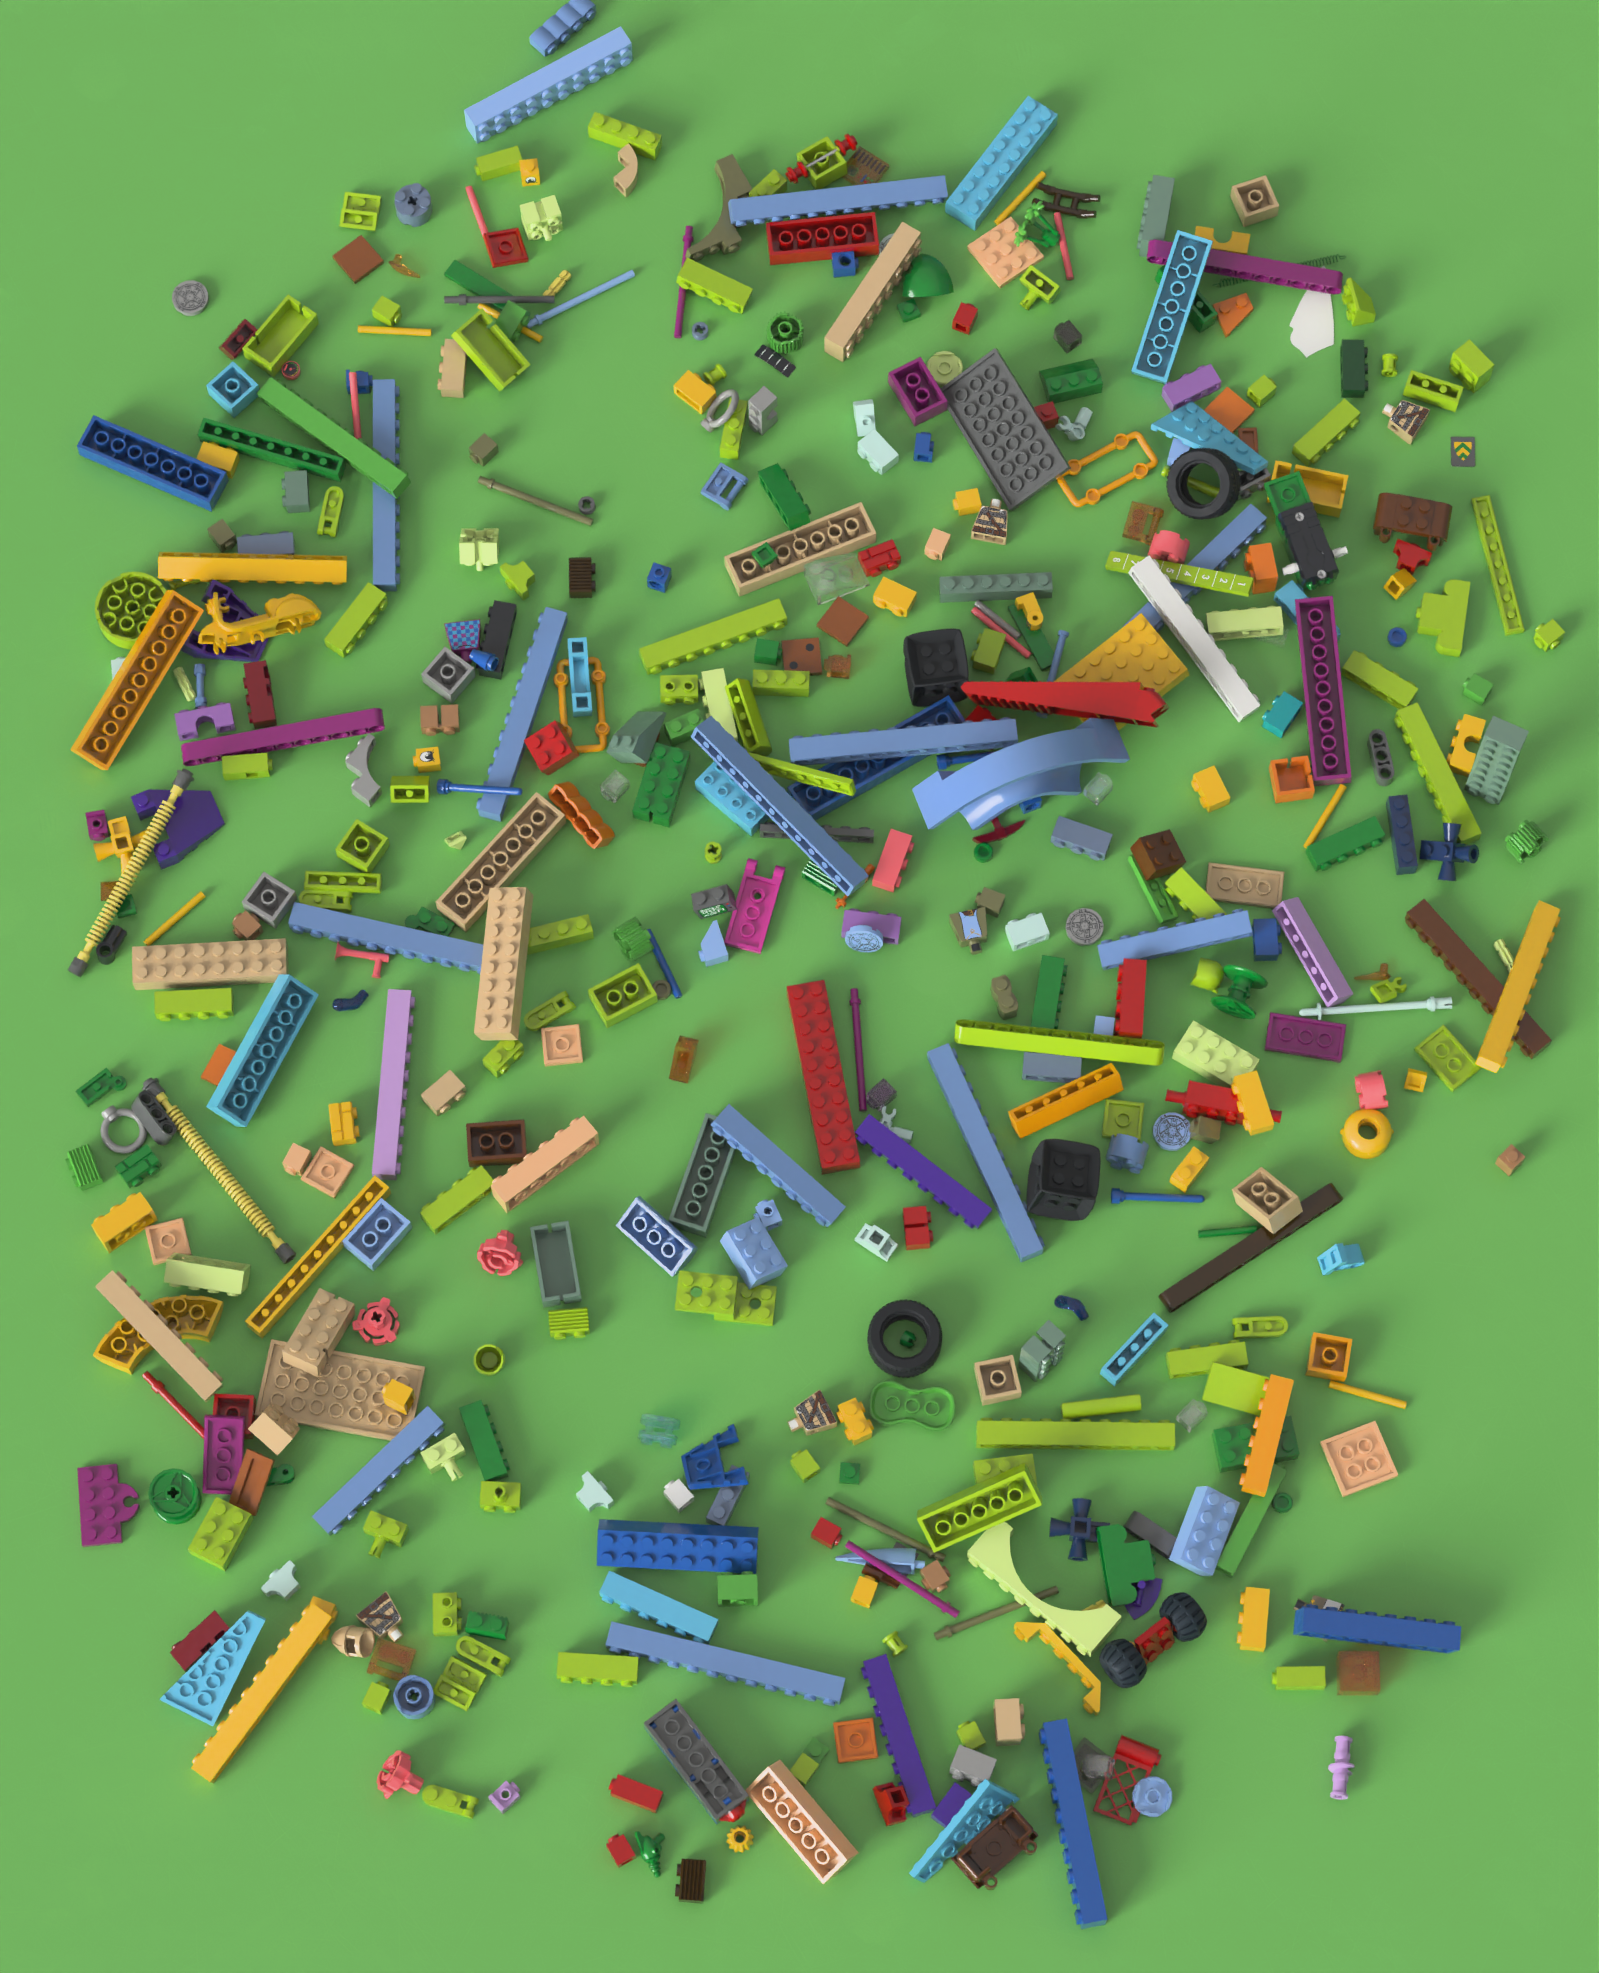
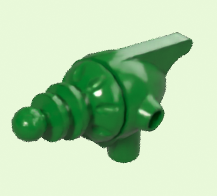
M636 1831L635 1837L641 1857L644 1859V1862L650 1864L651 1872H654V1876L658 1878L661 1875L660 1871H658L661 1869L659 1867L660 1862H658L662 1850L660 1843L665 1839V1836L659 1833L652 1839L650 1836H642L639 1831Z

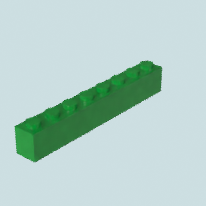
M203 418L198 431V437L202 443L203 441L207 443L214 442L223 448H233L240 454L299 471L307 470L309 474L341 482L346 468L345 460L342 457L207 418Z

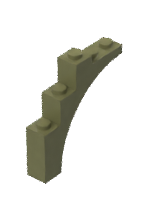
M733 154L717 160L714 168L723 194V207L720 218L706 237L687 249L686 258L699 261L705 255L715 254L720 249L725 255L729 252L730 254L735 253L740 248L742 239L736 230L740 227H737L736 224H731L728 202L730 199L749 197L752 187Z

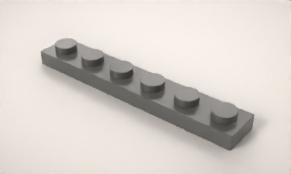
M773 822L760 824V838L791 839ZM830 825L821 826L833 840L838 842L873 843L874 830H870L868 827L851 829L849 826H841L840 828H832Z

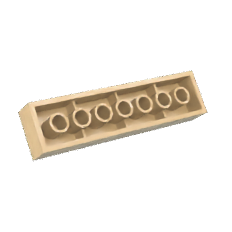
M904 222L900 224L824 337V352L841 362L851 357L854 351L853 347L856 343L859 344L864 336L863 332L871 327L873 317L881 312L883 302L889 300L893 293V287L895 285L898 286L901 282L903 272H907L910 269L912 259L920 254L922 249L920 247L922 243L920 231Z
M862 502L792 531L789 530L724 556L725 567L740 597L876 542V531ZM767 542L778 555V559L762 568L752 556V551Z
M536 792L436 901L437 909L463 931L467 932L488 909L490 888L508 887L565 825V814Z
M527 887L490 888L474 1028V1034L481 1040H518L533 894Z
M286 938L132 947V981L135 990L275 983L279 974H289Z
M112 1270L95 1286L96 1289L195 1392L207 1402L214 1393H217L223 1387L221 1383L223 1381L222 1377L215 1370L211 1373L207 1369L209 1364L201 1356L197 1358L194 1355L195 1349L188 1342L183 1344L180 1341L181 1335L174 1328L170 1330L166 1326L168 1324L167 1320L161 1314L156 1316L152 1312L154 1307L147 1300L142 1301L139 1298L141 1296L140 1292L133 1285L128 1287L125 1284L127 1279L119 1271L115 1273Z

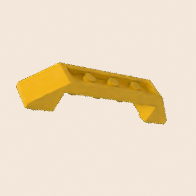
M1016 1622L1013 1628L1015 1630L1014 1634L1019 1640L1022 1641L1024 1639L1026 1642H1029L1039 1632L1040 1639L1046 1645L1050 1644L1054 1648V1654L1059 1659L1063 1658L1068 1663V1669L1073 1674L1078 1673L1082 1678L1080 1680L1082 1684L1088 1689L1090 1687L1093 1689L1083 1698L1082 1702L1084 1703V1709L1089 1714L1093 1713L1097 1716L1100 1712L1101 1682L1046 1623Z

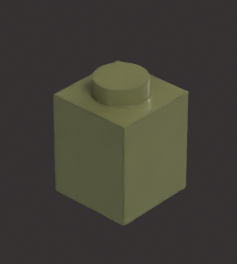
M484 433L469 447V457L474 463H479L484 467L499 452L498 444Z
M223 519L207 529L209 537L221 552L232 549L237 543L235 534Z
M984 887L982 893L978 892L975 903H977V908L985 907L986 914L998 918L1005 902V895Z
M1203 1116L1192 1120L1189 1127L1191 1132L1190 1139L1209 1144L1218 1141L1221 1121Z

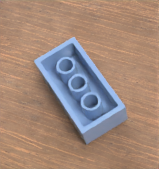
M1209 1486L1196 1487L1169 1560L1200 1576H1213L1240 1502Z

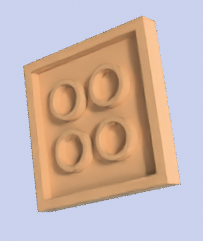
M1009 217L967 245L969 252L999 288H1002L1023 274L1030 265L1035 266L1044 259V255L1032 241L1026 239L1024 242H1020L1019 247L1014 244V240L1017 237L1015 233L1018 232L1019 225L1012 217Z
M1376 1421L1320 1442L1342 1497L1398 1477L1397 1470Z

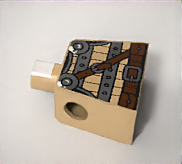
M1401 400L1397 408L1387 403L1382 413L1390 417L1387 427L1411 445L1427 420L1430 410Z
M992 499L990 507L981 506L972 528L971 539L1006 545L1007 510L1001 509L1002 502L1000 500Z
M821 1390L816 1391L794 1408L796 1418L787 1422L792 1432L803 1428L806 1436L837 1427V1421Z
M384 1592L356 1615L358 1620L367 1628L372 1629L373 1633L381 1640L389 1635L395 1643L404 1636L398 1628L403 1623V1620L387 1592Z

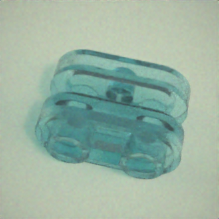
M642 1414L640 1423L646 1426L645 1430L641 1429L638 1432V1439L641 1440L642 1444L652 1445L653 1443H658L664 1448H672L673 1445L677 1444L678 1436L672 1433L673 1430H679V1420ZM653 1427L665 1429V1432L653 1431Z

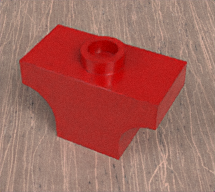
M1397 539L1393 550L1399 559L1396 568L1399 570L1405 568L1411 575L1414 574L1419 566H1428L1432 556L1431 552L1422 549L1419 545L1415 543L1410 544L1401 539Z
M893 1782L875 1786L872 1789L886 1826L902 1823L907 1820L906 1807L910 1803L903 1785L895 1787Z

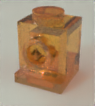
M850 654L847 655V658L841 655L828 656V659H824V670H827V677L849 679L851 667Z

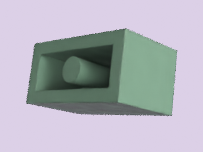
M307 470L284 472L285 478L281 479L282 490H285V496H282L283 507L287 508L288 513L310 512Z

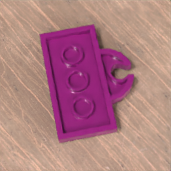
M117 1464L77 1468L82 1546L89 1547L123 1543L121 1523L128 1522L134 1518L140 1507L139 1504L126 1507L124 1502L129 1497L139 1499L138 1494L131 1486L119 1483Z

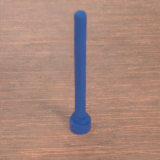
M996 751L956 757L945 756V754L937 755L938 770L947 769V767L953 764L975 762Z
M439 779L437 782L438 794L446 795L452 791L521 795L523 792L521 788L452 784L448 779Z
M1120 1188L1111 1189V1204H1119L1124 1200L1202 1203L1205 1200L1203 1195L1124 1192Z

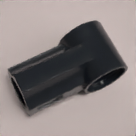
M112 925L104 940L98 944L96 953L98 960L102 964L108 965L114 961L116 952L127 936L125 930L117 925ZM104 951L110 952L108 955H101Z

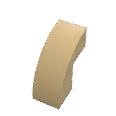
M629 143L618 151V161L625 168L613 177L614 186L626 198L631 194L638 180L637 157Z

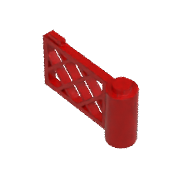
M1121 1735L1093 1811L1130 1826L1132 1822L1137 1823L1140 1812L1137 1811L1135 1806L1132 1808L1130 1803L1133 1801H1129L1125 1789L1138 1783L1133 1776L1132 1770L1141 1768L1146 1770L1145 1777L1150 1776L1153 1766H1158L1162 1755L1159 1754V1749ZM1117 1759L1125 1762L1128 1769L1118 1775L1114 1768ZM1129 1764L1136 1767L1130 1769ZM1113 1771L1115 1776L1110 1778L1111 1773ZM1129 1772L1134 1783L1123 1788L1119 1776ZM1116 1778L1121 1789L1110 1794L1107 1787L1108 1781ZM1105 1789H1106V1792H1107L1108 1795H1106V1796L1103 1797L1104 1792H1105ZM1122 1791L1127 1802L1116 1807L1112 1795ZM1109 1797L1114 1808L1108 1811L1099 1809L1101 1800ZM1128 1804L1131 1810L1129 1820L1122 1818L1117 1809ZM1115 1810V1812H1116L1117 1815H1114V1814L1109 1813V1812H1112V1811Z

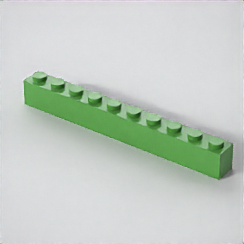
M270 377L256 393L263 403L332 453L344 458L346 463L396 499L410 485L411 481L406 470L401 467L398 469L394 466L395 463L387 457L386 459L381 457V453L377 449L367 447L368 444L363 439H356L354 434L347 428L342 429L335 419L332 418L330 420L320 408L317 410L313 408V404L309 400L299 398L300 395L293 389L288 390L281 380L277 379L276 381Z

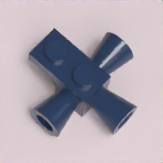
M1443 823L1445 842L1421 840L1420 859L1443 861L1437 880L1456 881L1455 862L1464 863V861L1476 863L1478 860L1479 849L1477 845L1466 846V844L1456 843L1462 824Z
M1084 1498L1072 1499L1074 1516H1071L1070 1523L1051 1517L1049 1537L1069 1535V1541L1073 1542L1068 1559L1087 1561L1086 1542L1098 1543L1095 1528L1107 1526L1110 1523L1091 1521V1518L1087 1517L1092 1501Z

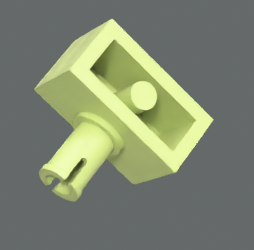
M455 1433L420 1452L431 1474L445 1467L453 1482L457 1480L454 1472L459 1479L463 1476L455 1461L466 1455V1452Z

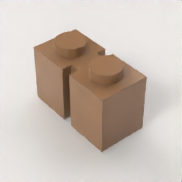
M458 704L441 705L442 724H439L437 705L420 706L422 734L434 736L439 732H443L446 735L460 732Z

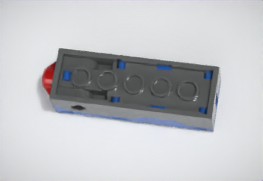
M677 1699L644 1722L645 1730L716 1825L721 1821L735 1822L745 1814L749 1795Z

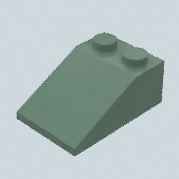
M638 711L613 735L607 753L620 763H647L666 713L660 711Z

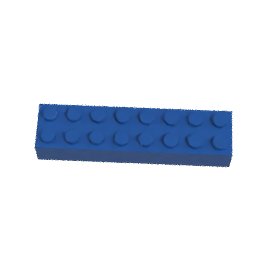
M93 415L77 444L80 456L211 512L229 481L226 471Z
M599 1519L597 1566L733 1573L751 1571L753 1574H756L759 1527Z
M1306 1604V1606H1302L1301 1609L1295 1611L1293 1635L1447 1654L1460 1651L1461 1626H1455V1622L1443 1621V1623H1436L1434 1619L1416 1621V1617L1410 1616L1397 1619V1615L1385 1614V1616H1377L1376 1612L1357 1614L1358 1610L1345 1609V1611L1340 1612L1336 1607L1318 1609V1605Z

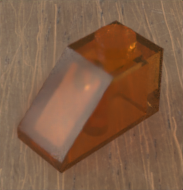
M680 1035L675 1046L669 1079L688 1084L699 1040Z

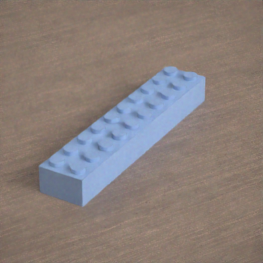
M620 26L466 108L464 114L468 131L477 144L481 141L485 142L496 133L504 132L509 126L519 124L524 118L534 116L539 110L549 108L554 102L567 98L569 94L582 90L584 86L597 82L601 77L612 74L622 66L629 65L633 61L632 42Z

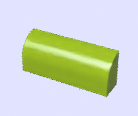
M737 678L725 686V690L744 747L747 752L768 756L772 752V747L750 681Z

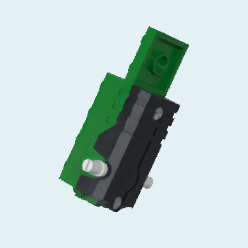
M1300 471L1265 482L1264 487L1276 516L1275 524L1291 563L1282 568L1284 576L1295 573L1298 584L1303 590L1309 589L1311 591L1316 589L1317 586L1320 587L1326 583H1333L1339 573L1335 559L1348 554L1346 546L1333 550L1330 549Z

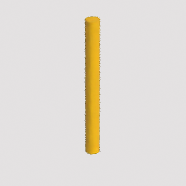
M1043 171L994 220L996 225L1005 221L1036 188V184L1046 177Z
M479 303L478 309L483 308L487 314L496 319L499 317L500 312L484 303ZM527 327L522 328L521 333L541 343L543 336Z
M358 325V333L431 336L432 329Z
M1339 785L1303 845L1306 849L1307 846L1315 842L1347 789L1345 785Z
M200 891L143 942L150 946L206 896Z
M1330 1380L1328 1387L1405 1409L1407 1401Z

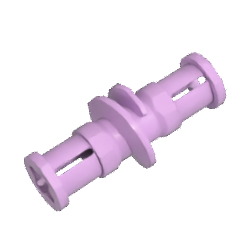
M1336 1736L1335 1763L1328 1766L1329 1771L1334 1773L1332 1778L1333 1790L1330 1793V1797L1345 1800L1348 1799V1794L1346 1793L1348 1779L1353 1774L1348 1769L1355 1767L1354 1764L1349 1763L1350 1744L1353 1742V1739L1348 1736Z

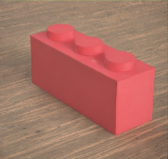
M894 829L890 830L872 879V886L893 893L896 887H900L902 881L901 871L906 870L909 861L906 857L908 853H912L915 844L912 842V835Z

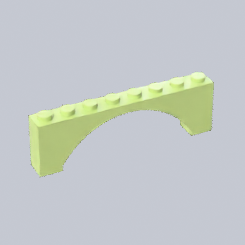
M1002 1522L987 1529L968 1550V1561L973 1566L982 1568L984 1570L983 1573L989 1579L998 1581L999 1586L1005 1592L1010 1591L1014 1594L1015 1600L1021 1605L1025 1603L1034 1616H1041L1052 1630H1058L1061 1633L1060 1636L1065 1641L1074 1643L1077 1646L1076 1649L1081 1654H1087L1091 1657L1119 1625L1122 1616L1107 1604L1098 1609L1073 1611L1060 1609L1041 1601L1024 1586L1014 1568L1010 1553V1537L1013 1535V1528L1006 1522Z

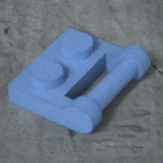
M720 462L702 488L701 494L719 504L723 509L729 510L732 506V501L749 480L744 475ZM733 479L737 480V483L726 499L722 498V494Z

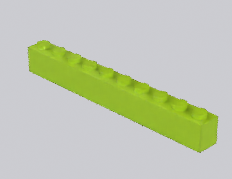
M981 1418V1421H977L976 1448L1174 1451L1175 1423H1170V1420H1159L1158 1423H1150V1420L1131 1422L1128 1419H1122L1119 1422H1111L1109 1419H1101L1099 1422H1091L1090 1419H1080L1079 1422H1072L1071 1419H1060V1422L1048 1418L1040 1419V1421H1032L1030 1418H1022L1020 1421H1012L1011 1418H1001L1000 1421H993L992 1418Z

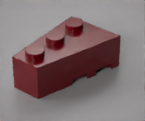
M266 660L244 663L245 677L243 682L244 688L248 689V695H245L247 706L251 707V712H248L249 722L254 724L255 729L277 726L271 679Z
M214 1610L195 1629L190 1631L182 1641L173 1645L170 1654L181 1668L187 1672L230 1628Z

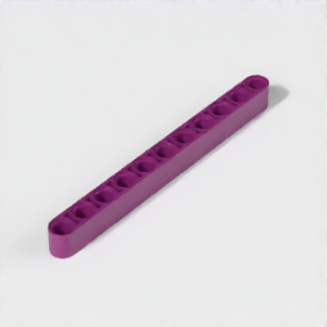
M1150 240L1148 242L1147 261L1166 265L1173 242ZM1211 249L1204 269L1206 273L1328 294H1339L1342 292L1343 273L1340 271Z
M372 708L184 743L181 745L183 765H201L222 761V756L266 753L379 732L385 729L383 711L380 708Z

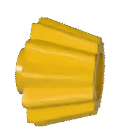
M737 1825L727 1833L728 1839L726 1842L729 1844V1849H733L734 1852L740 1851L743 1853L753 1845L752 1839L754 1836L751 1834L750 1829H746L745 1825L742 1827ZM742 1836L744 1840L739 1843L736 1841V1838Z

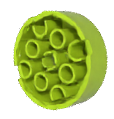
M142 572L120 574L121 576L107 581L100 589L95 601V614L102 633L111 643L124 649H132L166 592V589L159 580Z

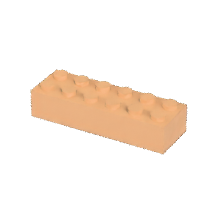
M585 1116L575 1118L571 1121L568 1128L559 1130L552 1140L543 1142L536 1152L528 1153L523 1158L524 1161L518 1165H512L508 1169V1173L504 1176L500 1175L492 1181L491 1189L493 1196L506 1213L510 1212L599 1145L598 1132Z
M781 1760L768 1766L745 1790L822 1884L834 1878L859 1853Z

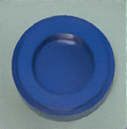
M1396 627L1389 631L1387 639L1393 647H1401L1406 642L1407 634L1402 628Z

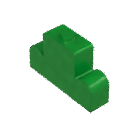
M1120 1524L1097 1527L1095 1530L1108 1605L1116 1607L1132 1603L1137 1597V1591L1131 1584L1138 1583L1141 1580L1146 1582L1155 1579L1153 1566L1156 1565L1154 1554H1151L1150 1543L1148 1540L1124 1543L1127 1531Z

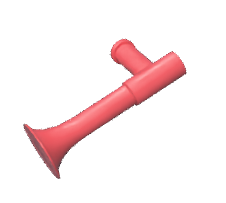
M339 942L337 943L335 961L342 956L373 960L375 964L372 977H381L382 962L388 963L389 954L348 949L341 946Z

